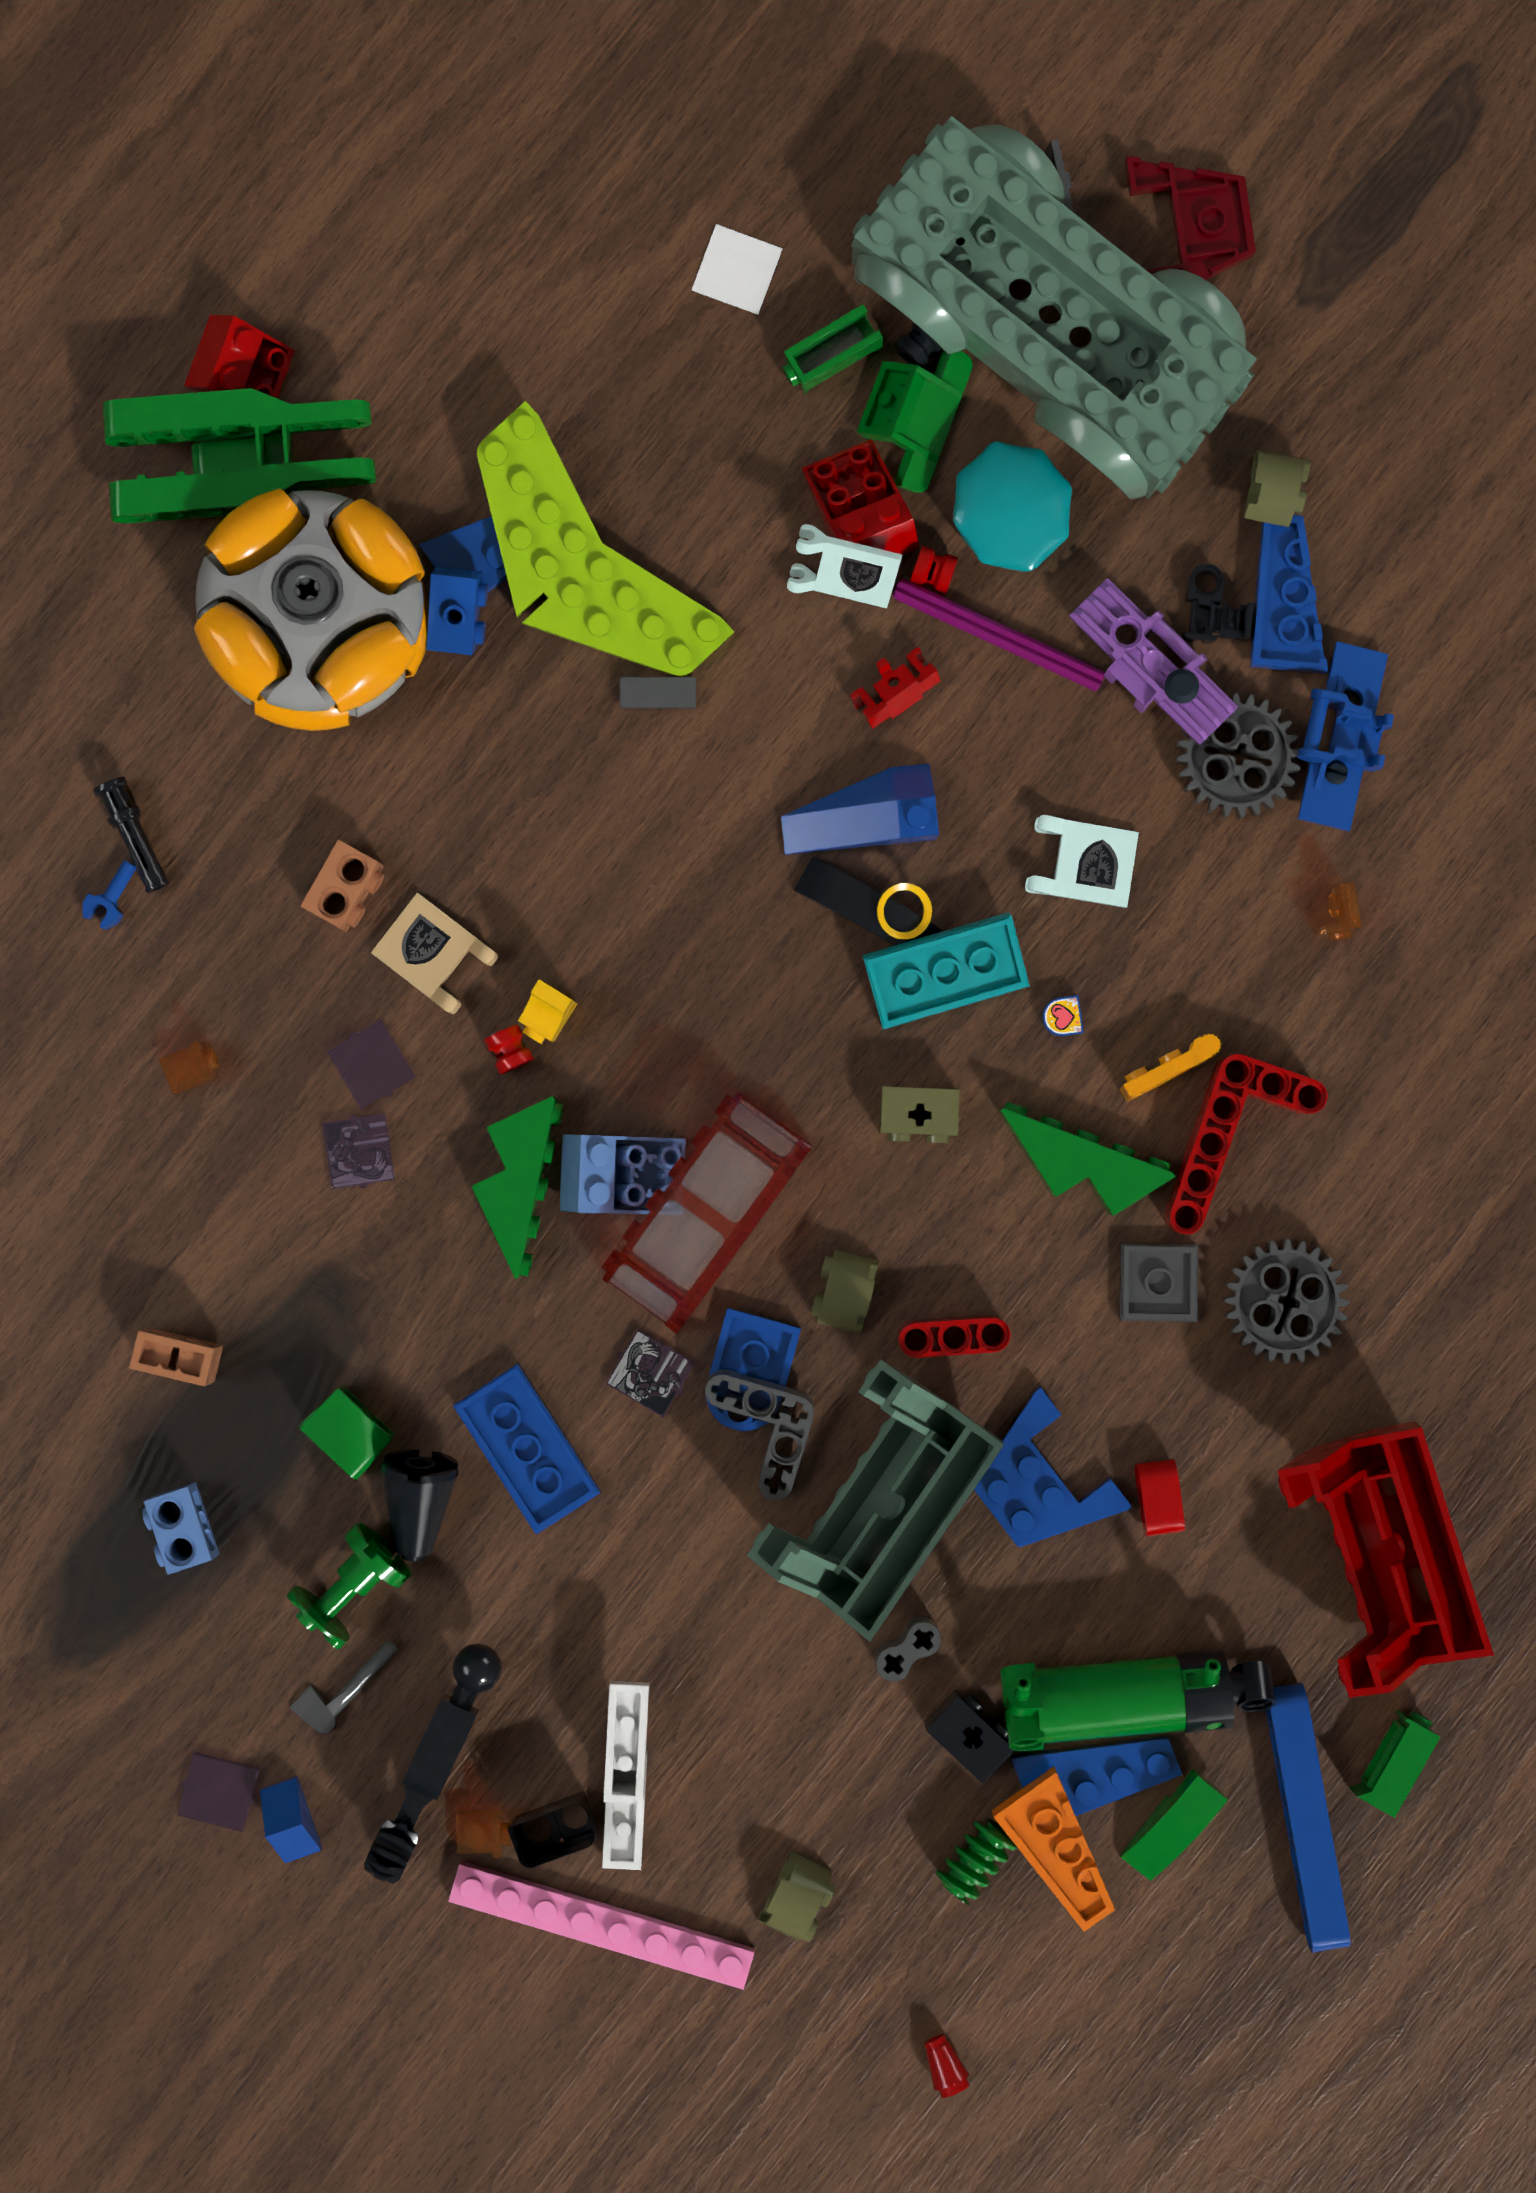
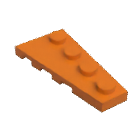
M1055 1766L992 1810L995 1820L1083 1932L1115 1911L1111 1897Z

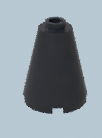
M419 1449L399 1450L386 1454L384 1462L382 1461L381 1474L394 1551L401 1555L403 1560L411 1562L421 1561L425 1556L433 1552L459 1473L458 1461L452 1456L441 1452L432 1451V1458L419 1457Z

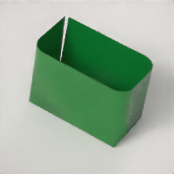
M344 1386L337 1388L299 1425L301 1426L300 1430L355 1480L362 1476L396 1436Z

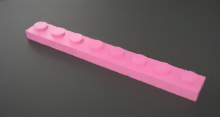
M462 1860L460 1861L448 1902L743 1990L755 1953V1948Z

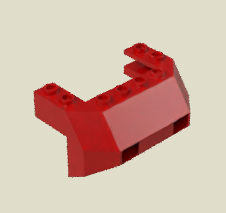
M1416 1421L1371 1429L1308 1449L1277 1470L1279 1474V1488L1286 1497L1289 1508L1297 1507L1315 1494L1317 1503H1323L1324 1508L1330 1514L1334 1526V1541L1341 1549L1346 1564V1579L1352 1585L1357 1599V1614L1360 1620L1364 1622L1367 1631L1365 1637L1337 1659L1339 1679L1345 1685L1349 1698L1391 1693L1421 1665L1494 1656L1422 1427Z

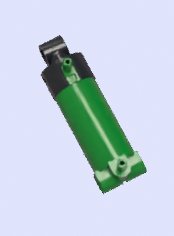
M1223 1650L1035 1668V1663L1010 1665L1000 1670L1004 1707L1008 1709L1005 1711L1009 1748L1015 1751L1042 1750L1045 1743L1178 1731L1190 1733L1231 1729L1234 1722V1706H1237L1238 1710L1243 1712H1259L1276 1705L1269 1664L1262 1661L1244 1662L1234 1666L1229 1671Z

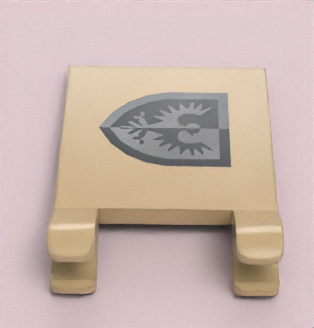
M416 893L371 952L442 1009L453 1015L461 1007V1002L441 987L468 951L488 966H492L498 959V954L419 893Z

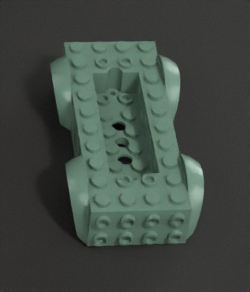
M952 116L943 126L938 123L925 140L927 147L919 157L913 154L906 161L900 172L903 176L895 186L889 184L882 191L876 201V204L879 206L871 216L864 214L852 231V234L855 236L851 244L853 248L851 263L854 265V280L860 285L861 283L866 285L896 307L926 332L946 353L952 354L966 348L1036 404L1034 423L1039 427L1045 428L1082 455L1107 476L1127 498L1136 499L1145 496L1149 499L1156 490L1162 494L1182 467L1179 461L1181 460L1186 464L1206 437L1203 431L1210 434L1231 406L1227 401L1234 405L1255 376L1250 369L1257 358L1246 350L1245 327L1239 313L1221 291L1198 275L1179 269H1166L1150 274L1065 206L1063 183L1055 166L1034 142L1018 131L997 124H986L968 129ZM1016 279L1026 280L1031 286L1030 296L1024 300L1014 299L1009 293L1011 282ZM1045 306L1056 308L1060 314V320L1054 324L1043 322L1039 316L1040 309ZM1084 327L1090 332L1091 342L1089 345L1077 348L1071 344L1069 333L1073 328Z

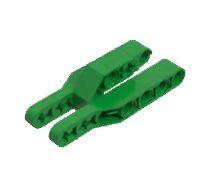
M247 388L113 399L102 403L105 444L108 446L133 447L255 437L193 444L191 446L193 475H186L182 471L176 472V476L147 478L146 475H137V479L108 482L111 521L116 523L129 524L227 516L249 499L279 488L288 495L291 491L363 486L376 482L375 461L370 458L358 457L294 462L292 434L357 429L371 425L370 403L365 400L354 399L290 404L255 389Z

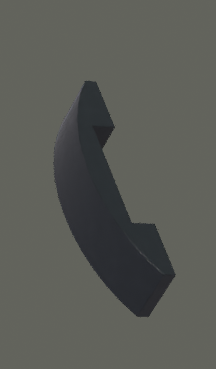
M813 857L793 890L893 946L943 931L930 922L923 933L912 939H897L888 935L881 928L877 918V905L882 893ZM891 898L887 899L884 906V917L892 929L898 932H908L919 925L922 920L921 916Z

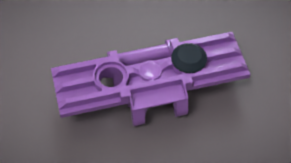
M1108 578L1069 615L1114 661L1104 673V677L1111 684L1118 680L1135 697L1136 701L1133 706L1141 714L1154 700L1200 746L1238 709V706L1200 669L1208 658L1203 653L1199 655L1163 620L1164 614L1158 610L1151 617H1147ZM1121 625H1131L1136 631V640L1132 644H1122L1117 640L1115 631ZM1152 630L1187 666L1183 669H1178L1145 636Z

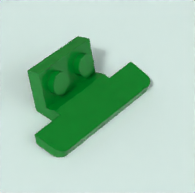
M943 350L934 375L918 365L882 362L857 433L866 439L893 442L905 450L894 480L896 486L911 493H921L929 486L973 368L971 358L962 351L948 354Z

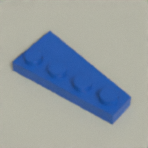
M1293 515L1289 527L1265 522L1261 523L1249 667L1320 674L1328 672L1327 659L1324 658L1321 623L1318 622L1315 586L1312 585L1309 567L1311 561L1303 516Z
M492 516L419 544L434 568L441 566L483 571L482 583L488 584V592L507 580Z
M1166 1735L1117 1741L1115 1744L1099 1746L1092 1744L1075 1749L1044 1750L1042 1753L1010 1755L1022 1788L1055 1766L1075 1816L1182 1775Z

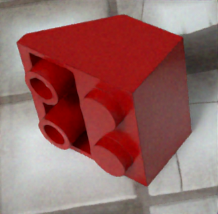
M210 314L184 387L196 393L252 388L278 398L295 350L234 315Z

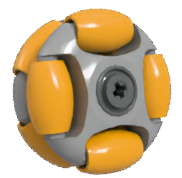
M279 488L257 495L242 503L230 512L211 533L204 544L209 554L204 556L196 583L195 604L197 622L194 626V631L201 650L210 665L238 697L248 705H255V715L277 725L292 729L321 731L346 727L350 725L351 716L358 718L374 710L400 688L405 682V678L416 674L427 647L429 598L424 582L420 581L425 571L419 555L408 536L383 510L365 499L353 501V499L339 494L312 490L291 491L287 495Z

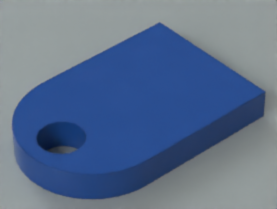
M727 1307L709 1376L715 1371L724 1369L786 1386L801 1327ZM721 1380L719 1386H712L718 1389V1396L724 1397L726 1392H733L738 1394L737 1400H743V1394L747 1387L741 1385L740 1392L730 1390L728 1388L729 1382ZM756 1390L750 1394L749 1401L753 1407L763 1409L771 1403V1398L767 1392ZM777 1396V1405L773 1413H777L783 1396ZM707 1400L708 1407L713 1416L728 1428L738 1431H750L768 1423L749 1416L745 1420L736 1421L729 1416L728 1410L718 1408Z

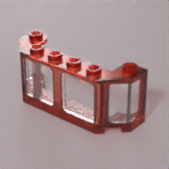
M739 1092L734 1098L729 1094L725 1096L714 1112L719 1118L711 1128L703 1125L691 1142L696 1149L689 1159L686 1160L682 1156L678 1159L668 1173V1176L673 1181L665 1192L660 1188L654 1192L645 1205L650 1210L649 1214L642 1223L636 1219L633 1221L622 1237L627 1242L620 1253L614 1249L601 1267L606 1271L602 1278L604 1282L610 1283L664 1322V1325L676 1334L703 1300L813 1147Z

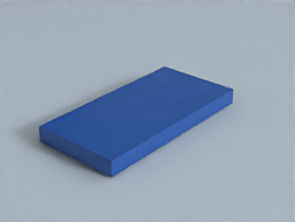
M519 1363L453 1405L536 1535L601 1493L600 1488Z

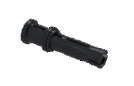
M125 777L109 780L93 790L96 797H101L110 816L107 821L113 829H118L142 879L146 892L152 893L162 889L170 883L166 879L154 850L138 820L141 817V810L139 806L133 805L125 788L127 781Z

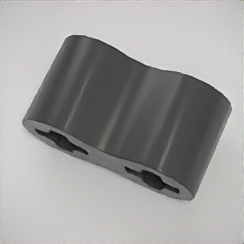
M924 1615L915 1616L909 1620L904 1632L898 1638L887 1640L879 1645L875 1653V1662L881 1677L891 1682L900 1681L908 1675L911 1666L916 1660L921 1657L931 1656L939 1649L941 1636L935 1621ZM918 1629L924 1633L929 1631V1642L925 1643L921 1639L915 1642L917 1640L915 1632ZM891 1654L895 1658L900 1655V1665L898 1667H895L893 1664L886 1666L885 1656Z

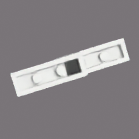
M610 1681L603 1802H606L602 1868L641 1870L648 1752L646 1750L649 1683Z

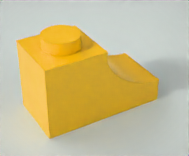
M539 979L531 991V996L522 1015L518 1019L520 1023L525 1025L522 1033L540 1044L543 1043L545 1038L554 1043L577 1003Z

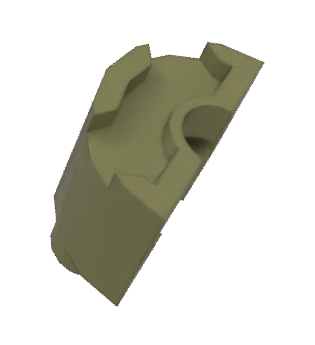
M1256 450L1252 458L1251 484L1247 495L1244 518L1289 527L1294 512L1301 514L1305 505L1307 490L1300 488L1301 483L1306 482L1308 478L1311 460L1270 451Z
M834 1249L832 1257L825 1255L820 1278L827 1279L823 1294H815L811 1315L817 1316L816 1323L861 1334L864 1318L867 1316L874 1289V1278L879 1260Z
M790 1851L779 1873L775 1887L768 1896L757 1921L799 1942L804 1940L809 1943L818 1927L819 1921L815 1919L820 1906L827 1908L836 1889V1886L829 1883L832 1871Z

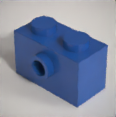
M437 566L433 570L430 579L426 650L473 655L478 644H484L486 623L480 621L481 606L486 607L488 584L482 583L483 571Z

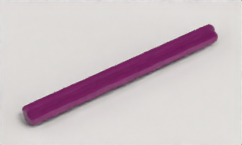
M900 579L896 585L893 597L904 604L1088 689L1097 691L1102 684L1105 672L1097 667L906 579Z

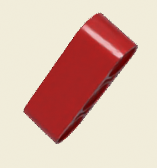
M991 1315L913 1320L903 1324L898 1331L897 1341L899 1347L906 1355L915 1358L995 1353L1007 1347L1011 1333L1008 1325L1002 1319ZM991 1323L998 1324L1002 1330L999 1341L993 1344L985 1343L982 1339L984 1327ZM951 1326H958L964 1333L962 1342L954 1347L946 1345L943 1340L945 1330ZM912 1329H920L924 1331L926 1336L925 1343L918 1349H910L905 1345V1335Z

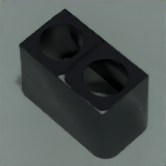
M583 1791L517 1815L507 1830L520 1864L526 1868H534L590 1847L594 1842L598 1827L586 1794ZM574 1804L582 1806L588 1817L586 1824L578 1829L567 1827L561 1818L563 1808ZM545 1816L552 1824V1833L547 1840L535 1842L526 1834V1823L537 1817Z

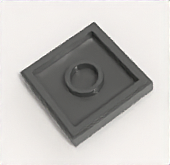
M1120 1243L1119 1320L1198 1322V1245Z

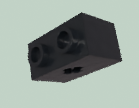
M954 1689L924 1722L925 1728L934 1739L984 1784L1014 1751L1009 1748L1007 1727L998 1719L991 1723L981 1713L984 1709L983 1705L969 1692L963 1696ZM971 1726V1729L974 1730V1726H977L979 1737L973 1740L972 1736H969V1740H966L964 1730L967 1727Z

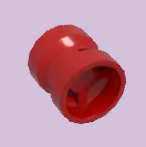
M922 545L910 581L919 585L928 583L933 585L935 590L947 593L959 557L951 554L942 556L936 554L933 548ZM933 562H936L933 575L931 576L929 575L932 564Z
M518 1024L503 1029L483 1040L488 1051L493 1052L497 1058L495 1067L499 1075L508 1073L534 1060L530 1049L522 1045L523 1033Z

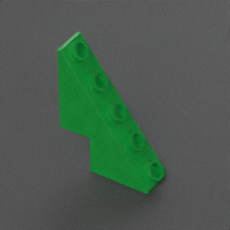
M551 1096L486 1127L506 1170L471 1186L515 1279L520 1276L528 1277L531 1270L533 1254L527 1253L530 1238L536 1239L538 1235L541 1217L535 1216L537 1201L545 1200L548 1187V1179L542 1178L545 1163L552 1164L556 1141L550 1140L553 1125H560L564 1107L563 1103H558L555 1096Z
M1006 1102L1004 1108L998 1110L1052 1197L1061 1195L1086 1179L1108 1215L1114 1216L1175 1177L1173 1172L1169 1171L1171 1164L1154 1157H1149L1148 1162L1141 1161L1133 1157L1135 1150L1117 1143L1113 1144L1112 1149L1099 1145L1097 1143L1100 1137L1080 1129L1077 1130L1076 1135L1062 1130L1064 1123L1042 1115L1039 1122L1026 1117L1027 1109Z

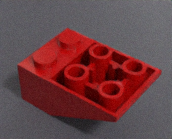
M872 439L802 468V472L830 537L902 555L919 549L914 519Z

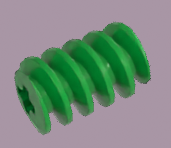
M986 1817L988 1820L987 1824L978 1821L973 1822L979 1833L977 1837L968 1833L963 1835L969 1844L967 1849L955 1845L954 1849L960 1858L958 1861L948 1857L944 1859L950 1869L949 1873L938 1869L935 1871L943 1886L967 1905H970L967 1897L974 1900L980 1897V1891L976 1885L987 1887L990 1884L986 1873L998 1874L999 1867L996 1861L1005 1863L1009 1860V1855L1005 1848L1013 1851L1017 1849V1846L1002 1827Z

